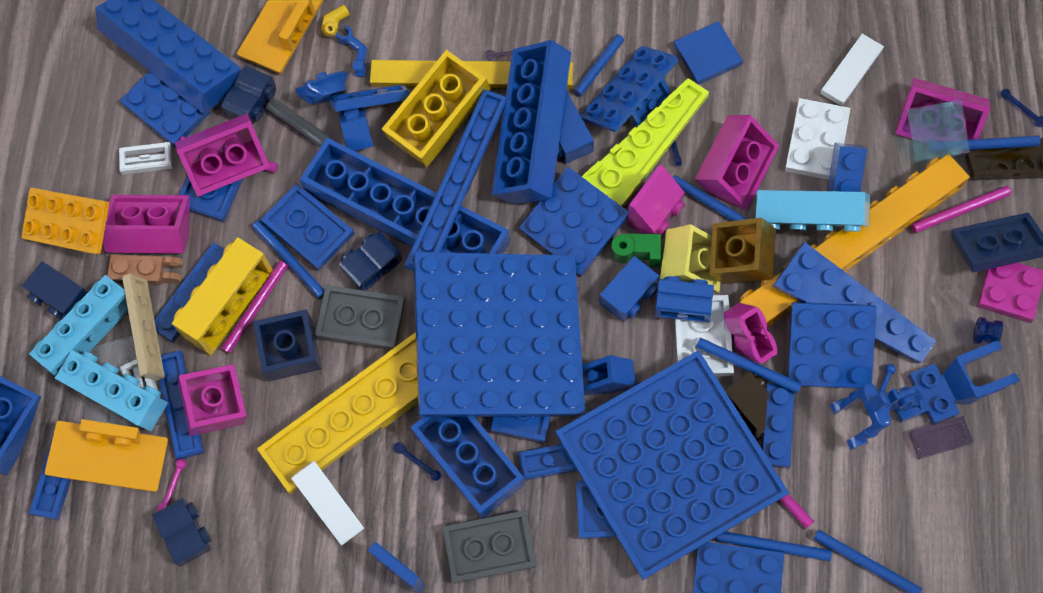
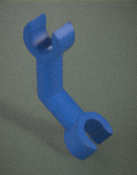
M344 25L345 32L348 35L343 37L336 33L337 40L340 44H348L357 51L356 60L353 62L354 76L364 77L367 47L353 36L349 26Z

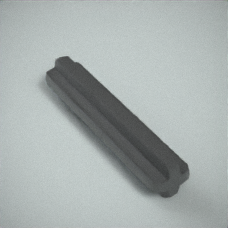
M271 99L267 103L266 109L269 113L321 148L327 137L330 138L329 135L278 100Z

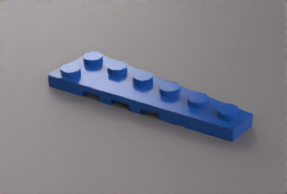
M806 242L799 247L772 285L775 289L800 302L877 306L875 341L882 343L885 347L917 364L922 363L936 343L934 338Z

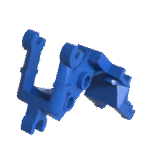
M1000 341L992 342L957 356L942 376L936 364L910 373L908 378L913 386L911 388L905 386L885 393L878 392L873 384H865L857 391L851 392L847 398L830 404L833 414L836 415L842 410L850 409L854 404L862 400L872 420L871 426L846 441L849 449L852 451L859 446L867 445L869 438H874L881 430L888 427L891 423L890 409L897 414L901 423L926 413L933 426L940 421L958 416L960 412L956 404H972L985 396L1006 389L1012 384L1019 383L1020 380L1017 374L1014 373L986 385L975 386L965 369V365L988 357L996 351L1003 350Z

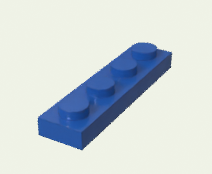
M213 242L156 317L155 326L158 334L172 343L176 341L180 333L171 324L174 321L176 312L187 304L192 291L204 282L211 266L220 261L223 257L224 248Z

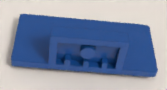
M641 46L580 115L582 120L609 131L617 132L629 118L633 127L637 128L672 93L664 77L679 61L677 56Z

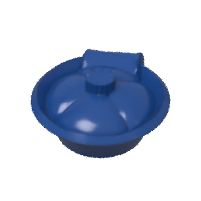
M339 71L327 75L326 72H321L315 75L316 80H309L304 85L297 87L296 93L301 99L311 105L330 101L332 95L347 92L346 81L349 73Z

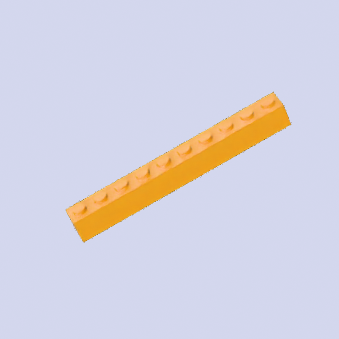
M947 154L942 159L936 157L927 164L925 171L913 173L905 181L906 184L901 188L895 186L885 195L886 198L880 203L876 200L870 204L869 227H861L860 232H846L844 228L838 232L835 229L823 239L825 242L818 247L815 244L811 247L846 272L962 189L970 176L950 154ZM773 274V279L763 280L760 288L756 291L748 290L739 299L740 303L756 306L762 311L766 319L767 328L791 311V302H800L772 287L780 274L777 276Z

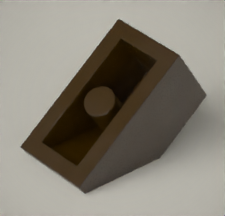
M749 371L728 387L725 392L753 436L758 440L765 431L768 391L766 390L765 382L758 375L754 376Z

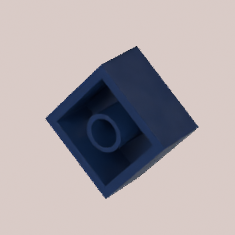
M306 309L253 322L262 373L269 382L322 369L313 322Z

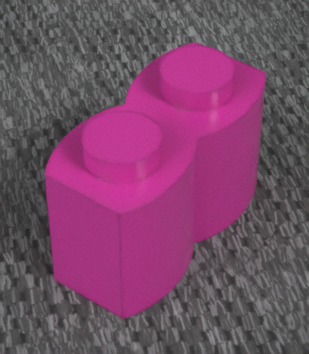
M738 303L724 312L725 325L729 332L734 335L735 347L740 356L763 364L777 355L776 342L767 331L765 316L758 307Z

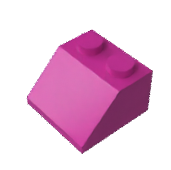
M662 165L657 167L629 204L627 225L640 234H661L662 237L670 226L669 220L673 215L677 217L685 206V203H683L685 192Z

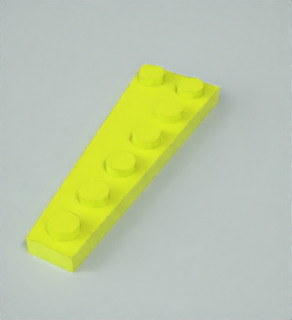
M690 79L685 80L659 107H656L647 116V119L637 128H633L621 143L616 144L608 155L593 165L582 177L620 206L624 207L709 97V91Z

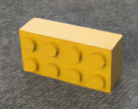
M446 49L383 126L382 131L388 140L427 168L473 112L483 89L490 90L487 78Z
M238 237L233 243L227 245L223 252V257L217 264L211 266L207 273V278L192 291L190 300L176 312L174 321L171 323L186 341L209 356L214 353L273 271L264 253Z

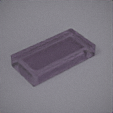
M964 416L920 428L909 433L918 460L974 443Z

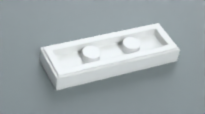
M861 34L822 88L820 94L843 106L880 55L884 46Z
M314 460L291 477L341 546L364 529Z

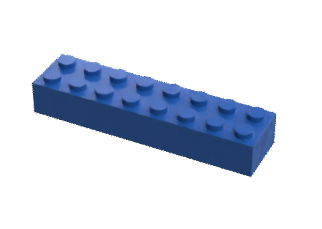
M328 137L300 178L303 188L312 196L410 247H413L437 194ZM461 206L441 253L503 254L510 243V233L508 229Z

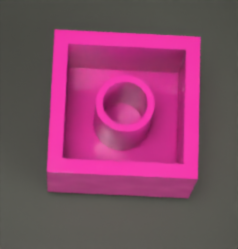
M234 364L179 375L178 388L189 436L245 424L247 415Z

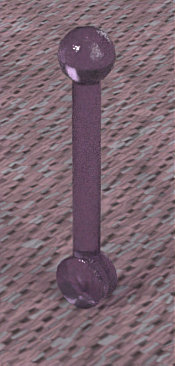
M488 50L485 56L488 61H493L496 57L512 56V51L494 52L493 50Z

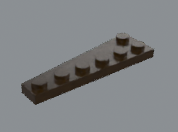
M1040 138V146L968 151L965 158L972 180L1043 177V138Z

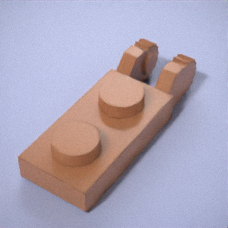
M111 255L108 277L115 283H123L122 277L128 274L146 279L148 284L180 283L182 278L180 274L164 272V268L183 267L184 260L177 257Z

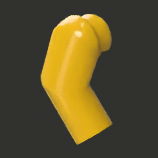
M344 4L324 15L321 30L325 36H334L337 33L339 21L350 16Z

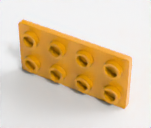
M268 0L237 52L238 57L281 74L324 0Z
M30 188L21 237L26 240L100 254L109 202Z
M81 419V424L57 421L45 474L51 477L157 492L168 439L166 437L141 434L139 428L84 419Z

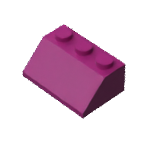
M913 77L895 134L928 144L929 142L979 139L990 111V99ZM962 150V151H955V152L962 153V154H965V155H966V153H967L968 151H974V150Z
M248 113L175 142L176 151L197 197L270 168Z
M751 115L727 116L694 180L710 195L738 208L747 210L780 145Z
M111 195L103 237L105 251L116 253H184L189 238V195Z

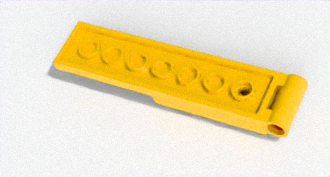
M416 332L257 448L289 494L298 489L291 477L314 460L321 471L380 427L383 430L418 404Z

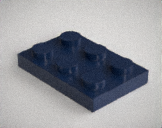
M1029 212L952 229L951 238L972 273L1043 257V233Z

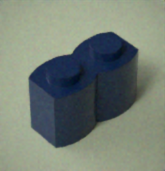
M245 66L222 102L221 108L224 114L234 119L248 113L252 125L259 121L264 113L263 106L268 100L273 99L276 93V84L273 78L249 66Z
M381 232L365 237L360 248L345 253L339 265L341 271L358 290L366 291L378 282L382 276L394 269L402 261L401 253Z
M182 498L152 514L155 524L176 565L181 567L211 550L208 544L212 541L211 536L205 526L200 528L196 519L200 517V514L193 502L188 504Z

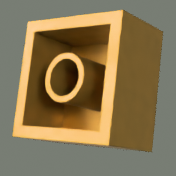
M762 217L713 223L709 275L723 284L773 279L776 228Z

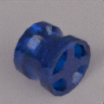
M978 317L973 333V343L981 344L985 342L990 344L1000 341L1003 332V322L999 320L990 322L984 317Z

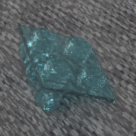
M962 100L907 110L915 161L944 157L947 154L954 156L970 152Z

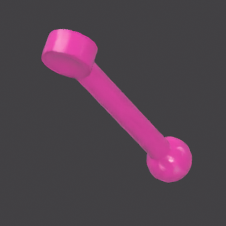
M184 459L176 461V471L164 502L159 504L157 508L158 511L169 506L168 504L180 473L187 464Z

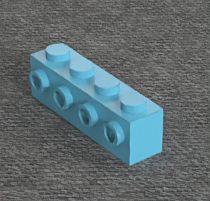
M757 190L756 218L762 217L774 226L776 230H780V225H790V230H806V226H817L818 231H833L834 226L844 227L846 232H860L861 227H869L870 195L866 192Z
M104 275L81 300L75 303L72 310L55 324L50 333L35 345L29 355L56 377L71 350L80 354L84 350L90 352L128 312L125 290L108 276Z
M71 350L55 379L134 424L149 431L153 430L168 404L167 401L159 398L162 392L149 385H146L145 389L138 386L140 380L125 373L124 377L118 375L117 373L120 369L107 362H104L103 365L96 363L99 358L85 350L82 354Z

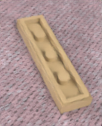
M128 274L122 278L139 374L141 377L158 381L165 378L148 283L146 279Z

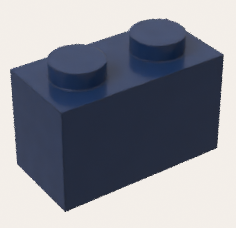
M41 261L22 285L29 292L27 295L28 299L38 306L42 303L49 306L47 311L59 320L63 316L65 317L72 310L75 303L87 294L84 288L43 261Z

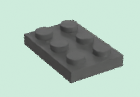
M326 285L315 336L317 339L392 350L397 344L406 301L405 297Z
M526 510L442 526L453 584L537 568Z

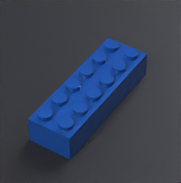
M107 0L95 8L97 29L203 114L224 100L241 72V68L155 0Z
M553 40L516 48L512 51L506 103L491 195L512 205L552 198L571 51Z

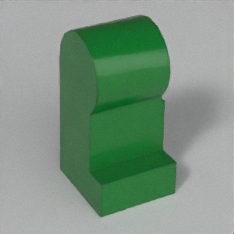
M621 234L613 239L611 245L612 257L618 263H628L635 256L639 260H650V267L660 268L661 234Z

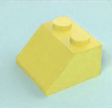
M691 224L667 229L660 279H664L667 276L678 277L683 282L702 279L707 281L708 284L714 285L713 293H719L720 281L709 275L712 236Z

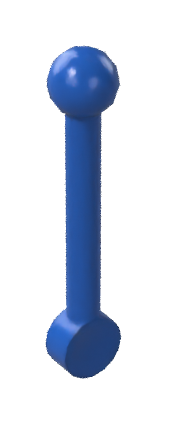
M893 364L886 365V374L879 392H885L891 374L896 372V367Z

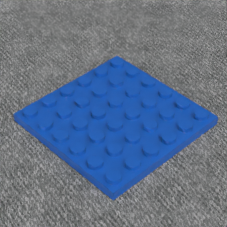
M414 253L419 417L583 416L585 414L575 255Z
M699 350L555 431L557 438L642 581L789 494L786 486Z

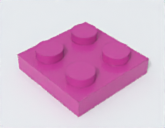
M1020 263L987 269L977 307L1031 323L1035 318L1043 285V270Z

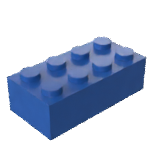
M423 417L410 427L417 440L481 519L489 515L526 485L523 475L475 417Z

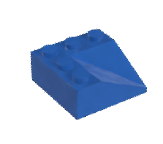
M0 376V473L7 476L22 452L41 396Z

